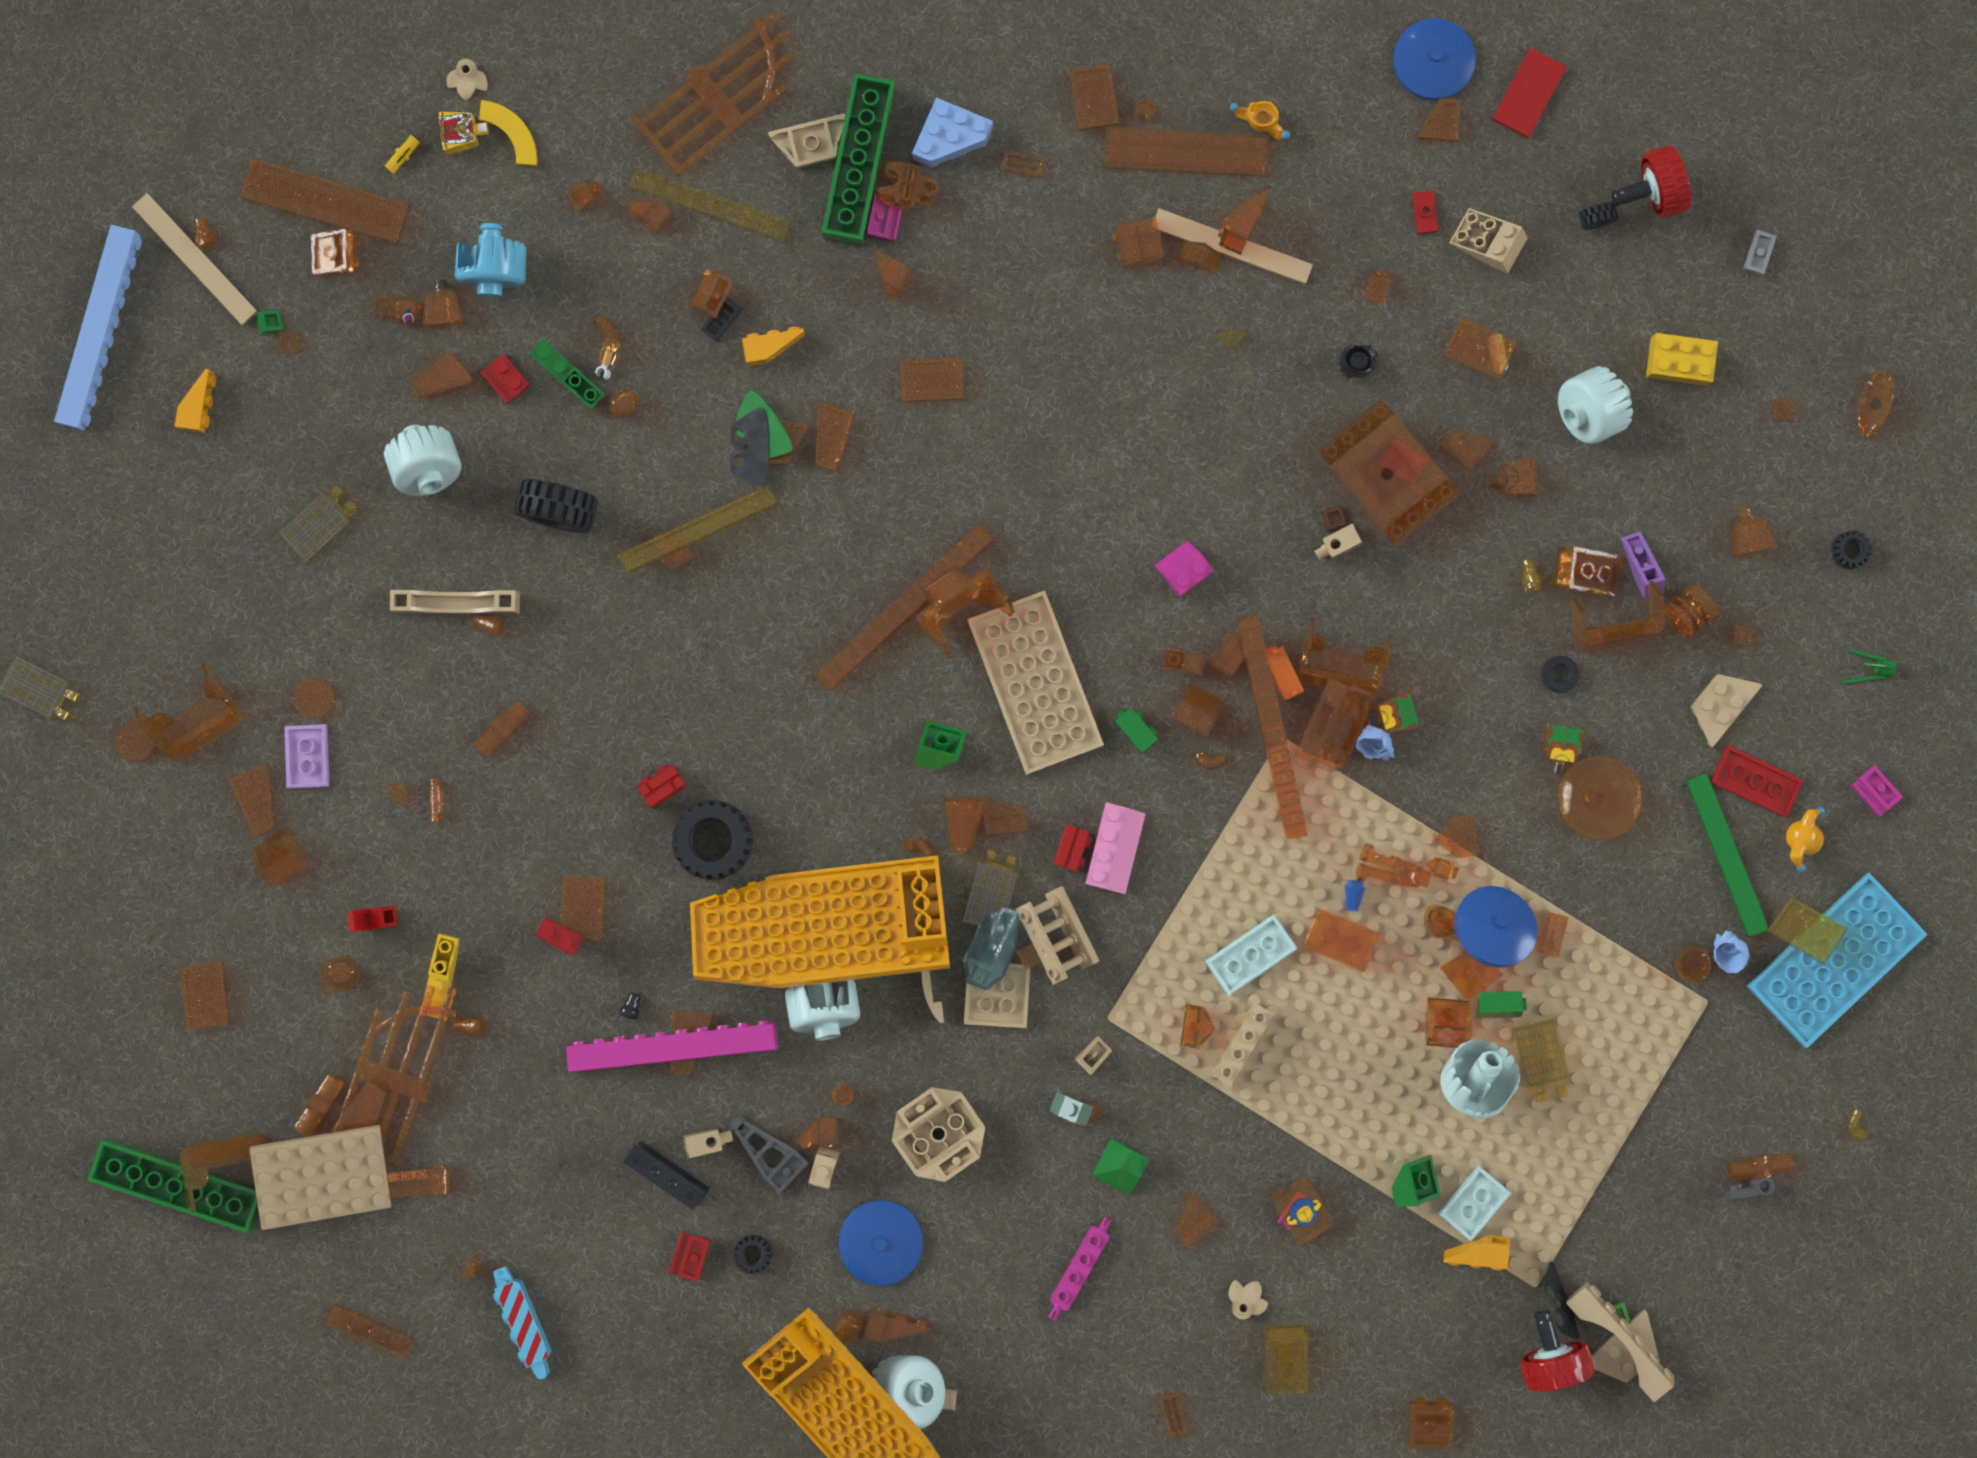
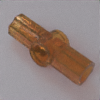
M517 700L503 715L498 716L489 725V729L473 745L485 757H488L502 742L504 743L509 739L508 736L511 733L514 734L516 732V728L531 712Z
M328 1074L318 1091L306 1103V1110L294 1128L301 1134L310 1137L320 1121L328 1115V1109L333 1107V1101L343 1088L345 1082L332 1074Z
M1791 1153L1772 1156L1760 1155L1759 1158L1752 1156L1747 1160L1727 1162V1172L1730 1181L1749 1178H1769L1774 1174L1794 1172L1795 1167Z

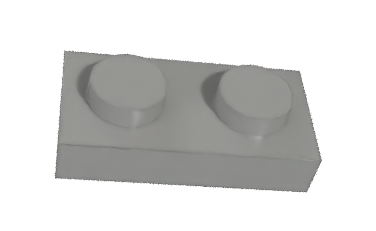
M1756 230L1743 270L1763 276L1777 236Z

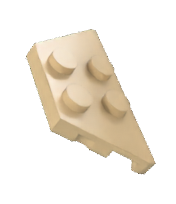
M845 113L768 132L769 138L796 169L835 160L843 132Z
M1717 674L1690 706L1711 748L1762 687L1760 683Z
M1643 1309L1628 1323L1630 1331L1634 1335H1639L1644 1341L1646 1349L1649 1352L1653 1351L1658 1356L1648 1313ZM1615 1334L1591 1354L1595 1370L1627 1383L1638 1374L1636 1363L1630 1351Z

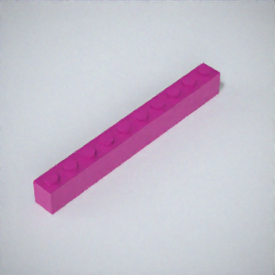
M770 1020L758 1021L756 1026H750V1023H739L737 1028H729V1025L716 1026L717 1030L709 1031L708 1027L696 1028V1032L688 1033V1029L676 1030L675 1035H667V1032H657L655 1037L648 1038L647 1034L634 1035V1039L626 1040V1036L614 1037L612 1042H606V1039H594L593 1044H585V1041L572 1042L573 1046H566L568 1072L779 1050L777 1024H771Z

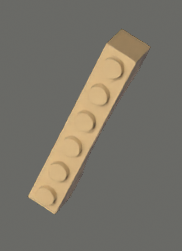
M390 590V611L397 614H519L520 593L514 590L483 592Z
M1586 1282L1568 1297L1567 1305L1581 1320L1603 1326L1624 1343L1636 1363L1639 1386L1653 1402L1657 1401L1674 1387V1375L1668 1368L1664 1369L1661 1366L1659 1358L1653 1351L1649 1352L1646 1349L1642 1338L1630 1331L1627 1321L1623 1318L1620 1319L1615 1314L1616 1310L1611 1303L1605 1302L1600 1297V1291L1594 1285L1591 1286Z

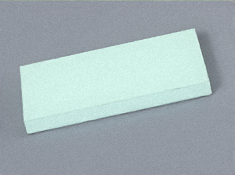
M1273 914L1205 960V963L1226 994L1230 996L1298 948Z

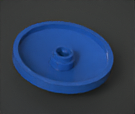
M1438 18L1421 20L1408 27L1400 36L1393 54L1394 70L1399 82L1413 95L1427 100L1446 99L1461 91L1470 80L1476 62L1474 46L1467 33L1453 22Z
M1485 886L1475 889L1461 901L1455 913V932L1461 946L1472 958L1484 965L1496 968L1514 966L1523 961L1536 944L1538 927L1534 913L1519 895L1506 888Z
M873 1200L858 1206L844 1221L839 1235V1251L844 1265L856 1278L871 1285H890L907 1277L918 1264L923 1249L922 1230L915 1216L904 1206L889 1200Z

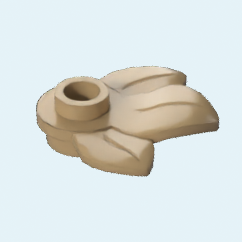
M470 59L460 60L457 63L456 69L447 76V87H457L459 95L465 101L472 97L475 88L487 91L488 82L485 74L477 70L476 64ZM465 65H468L470 68L468 73L463 72Z
M1237 1280L1231 1283L1228 1296L1233 1303L1232 1313L1236 1318L1245 1320L1251 1315H1260L1266 1310L1268 1302L1260 1298L1262 1288L1259 1281L1250 1282L1245 1287ZM1240 1305L1246 1307V1312L1240 1311Z

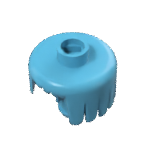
M483 223L479 229L482 231V234L479 235L478 245L472 247L471 255L469 245L464 244L462 248V243L460 241L457 243L455 278L461 284L477 287L478 296L502 297V288L519 287L525 282L526 247L522 242L520 245L519 241H514L513 248L512 240L505 239L504 249V237L501 236V232L504 231L502 225Z

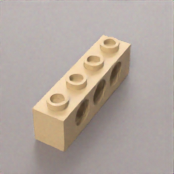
M1253 1002L1210 1075L1231 1087L1274 1014Z

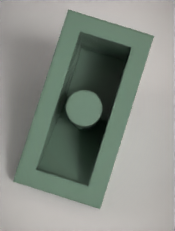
M1057 1091L1050 1111L1073 1123L1086 1126L1094 1106Z

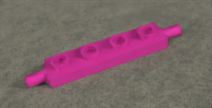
M1104 1216L1099 1227L1091 1226L1050 1298L1054 1307L1048 1317L1056 1321L1061 1310L1069 1311L1110 1239L1106 1230L1112 1220Z

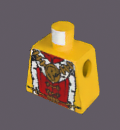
M438 112L442 147L446 155L478 147L477 136L489 135L487 122L476 123L472 113Z

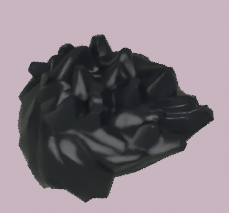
M1350 345L1344 348L1339 363L1340 371L1343 372L1342 375L1346 376L1348 380L1353 377L1362 378L1367 376L1375 368V362H1377L1375 357L1378 355V351L1371 349V345Z

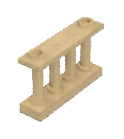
M1063 886L1045 894L1047 901L1035 907L1032 906L1031 902H1028L1016 908L1019 918L1053 985L1068 978L1065 971L1077 965L1084 969L1099 962L1097 954ZM1052 908L1057 919L1042 926L1037 914ZM1061 927L1066 938L1052 945L1047 933ZM1070 946L1075 957L1061 964L1056 952Z

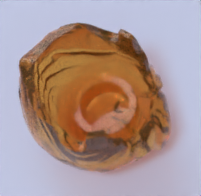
M1690 945L1681 950L1676 956L1674 967L1683 981L1698 983L1710 973L1711 961L1708 950L1705 947Z

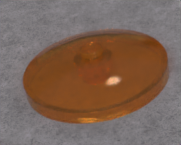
M1594 756L1576 762L1564 773L1557 790V805L1562 819L1575 833L1588 839L1605 840L1623 834L1634 824L1641 810L1642 793L1636 776L1625 764L1610 757Z

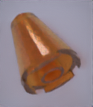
M956 796L944 798V809L951 848L956 850V854H968V851L973 849L985 807V801L981 798L963 796V798L956 799Z

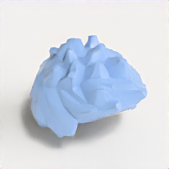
M1366 725V728L1362 729V733L1356 741V749L1365 758H1376L1378 760L1381 758L1384 761H1389V757H1395L1389 733L1371 725Z
M1725 930L1722 936L1719 933L1716 934V940L1714 941L1715 949L1713 950L1714 961L1725 972L1738 973L1745 968L1750 956L1746 943L1738 939L1732 931L1728 932Z

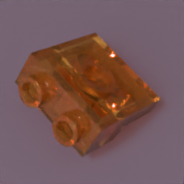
M1156 217L1114 226L1115 232H1112L1114 244H1118L1120 250L1116 252L1119 264L1123 263L1125 268L1165 258Z
M341 229L311 234L312 275L356 273V267L359 266V258L356 255L355 247L359 245V240L355 232Z
M1417 1398L1415 1401L1409 1402V1448L1451 1449L1455 1412L1452 1402L1443 1398L1437 1399L1436 1402H1428L1424 1398Z

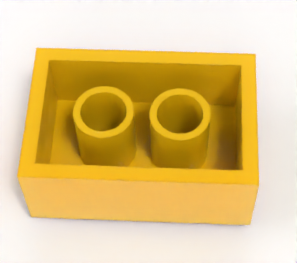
M1656 333L1650 340L1646 378L1700 386L1710 385L1714 380L1718 341Z

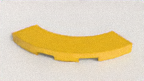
M481 100L479 121L492 124L508 135L515 149L517 165L537 167L538 158L535 142L524 122L506 107L494 102Z

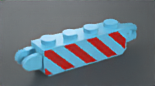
M507 1266L501 1267L493 1272L497 1286L494 1289V1299L497 1305L502 1307V1318L506 1325L509 1324L511 1329L510 1338L513 1344H517L519 1348L518 1357L522 1364L525 1363L526 1368L531 1366L538 1379H544L550 1373L546 1359L550 1356L552 1350L523 1280L514 1279Z

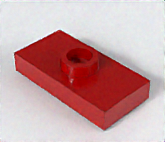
M1433 191L1412 193L1417 234L1438 232Z

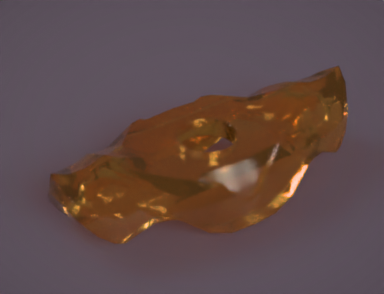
M1875 372L1869 383L1860 393L1857 406L1858 428L1865 439H1870L1876 434L1891 411L1894 399V384L1890 372ZM1874 399H1879L1883 403L1882 407L1878 410L1870 407V403Z

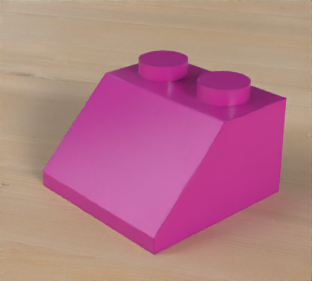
M1188 541L1154 565L1179 598L1210 576L1214 571L1203 555Z

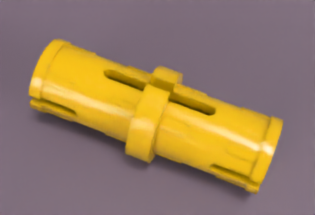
M409 135L402 146L394 150L396 153L384 166L395 174L405 160L408 161L410 159L411 153L421 143L415 137Z

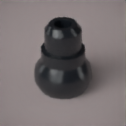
M635 993L628 994L627 1001L619 1010L621 1016L633 1020L638 1018L640 995Z

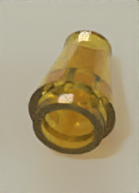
M1534 560L1522 562V587H1524L1525 592L1540 590L1543 582Z

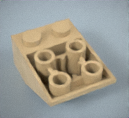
M1469 208L1449 243L1487 265L1508 273L1528 237L1521 226Z

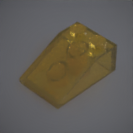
M1306 1325L1264 1326L1266 1394L1309 1393L1308 1334Z

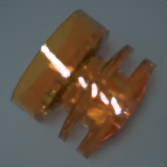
M1695 583L1690 584L1680 592L1681 598L1674 596L1671 601L1663 605V610L1671 624L1680 634L1688 639L1696 635L1695 632L1699 633L1702 630L1701 624L1708 626L1720 617L1714 601Z

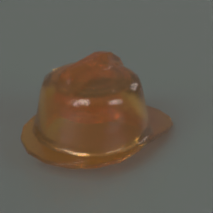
M1438 904L1427 907L1424 912V926L1427 932L1437 939L1448 938L1459 941L1454 926L1456 911Z
M349 955L339 956L319 965L324 994H336L352 988L362 978L356 963Z

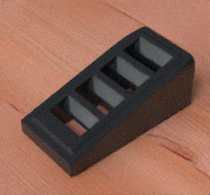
M725 296L701 330L718 342L743 311V308L731 298ZM728 305L735 311L731 313L725 306ZM721 311L724 312L727 316H729V319L726 320L719 313ZM715 318H718L721 322H723L724 326L722 327L717 322H715ZM711 324L719 330L718 334L709 328Z

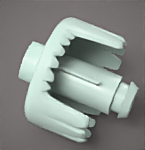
M1597 366L1570 378L1563 383L1558 394V407L1564 424L1573 436L1584 443H1599L1625 430L1632 421L1630 417L1633 415V409H1627L1632 404L1629 388L1621 379L1612 380L1617 375L1609 372L1610 370L1606 367Z
M410 425L398 434V443L393 438L390 444L385 446V462L392 482L398 491L411 496L431 495L445 489L458 478L461 472V461L450 432L446 431L443 427L438 429L435 425H429L428 432L425 426Z
M847 980L845 992L842 986L839 987L836 1004L832 982L807 985L808 997L804 986H796L795 990L794 987H790L789 991L788 989L785 991L791 1029L798 1033H814L815 1040L817 1041L840 1037L839 1028L852 1025L860 1018V1008L854 980Z
M1475 1039L1469 1040L1456 1048L1445 1064L1440 1078L1442 1092L1450 1105L1466 1116L1481 1119L1493 1117L1500 1113L1517 1091L1520 1082L1519 1067L1517 1064L1513 1066L1515 1062L1512 1055L1507 1057L1508 1051L1504 1047H1500L1497 1050L1498 1045L1494 1042L1487 1046L1488 1041L1480 1039L1478 1042Z
M916 1355L890 1356L886 1360H882L878 1364V1368L872 1371V1375L876 1376L873 1378L876 1379L877 1383L920 1429L932 1424L939 1416L945 1401V1384L940 1370L932 1361Z

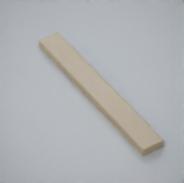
M148 193L132 206L242 326L258 313Z
M1160 208L1151 228L1304 285L1313 264Z

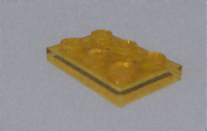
M1790 897L1768 929L1769 934L1822 964L1826 963L1847 932L1846 927Z

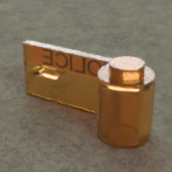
M446 1163L433 1164V1168L386 1173L389 1188L388 1198L452 1193L450 1167H446Z

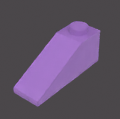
M1641 531L1621 537L1635 582L1643 598L1647 599L1663 594L1665 577Z

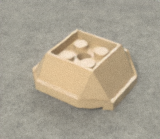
M931 1087L897 1111L892 1142L915 1176L946 1182L980 1158L985 1125L962 1092ZM935 1128H942L945 1132L944 1137L936 1139L933 1136V1130Z

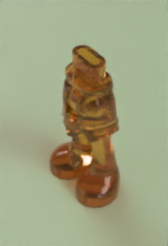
M1364 844L1360 854V861L1387 866L1390 871L1359 863L1356 871V881L1364 882L1367 878H1376L1391 882L1397 886L1428 887L1431 871L1423 870L1422 866H1417L1398 856L1390 855V857L1376 853L1372 844Z

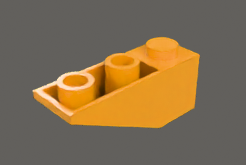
M790 327L784 332L771 330L765 335H759L758 333L748 334L747 338H742L747 366L769 363L805 336L804 329Z
M204 370L178 405L175 427L179 430L205 433V428L209 427L208 409L213 404L211 390L216 385V376H214L211 370Z
M1487 1235L1472 1242L1444 1251L1443 1262L1452 1266L1463 1264L1469 1265L1472 1268L1490 1267L1498 1271L1508 1269L1510 1237Z

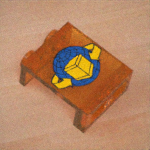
M1302 1178L1297 1179L1291 1184L1292 1188L1287 1191L1284 1189L1279 1190L1273 1195L1274 1199L1271 1200L1299 1246L1335 1225V1222L1307 1178L1305 1180Z

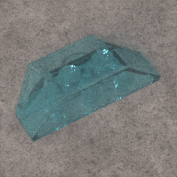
M1001 906L996 912L980 922L963 959L967 984L986 990L1004 978L1021 940L1018 912Z

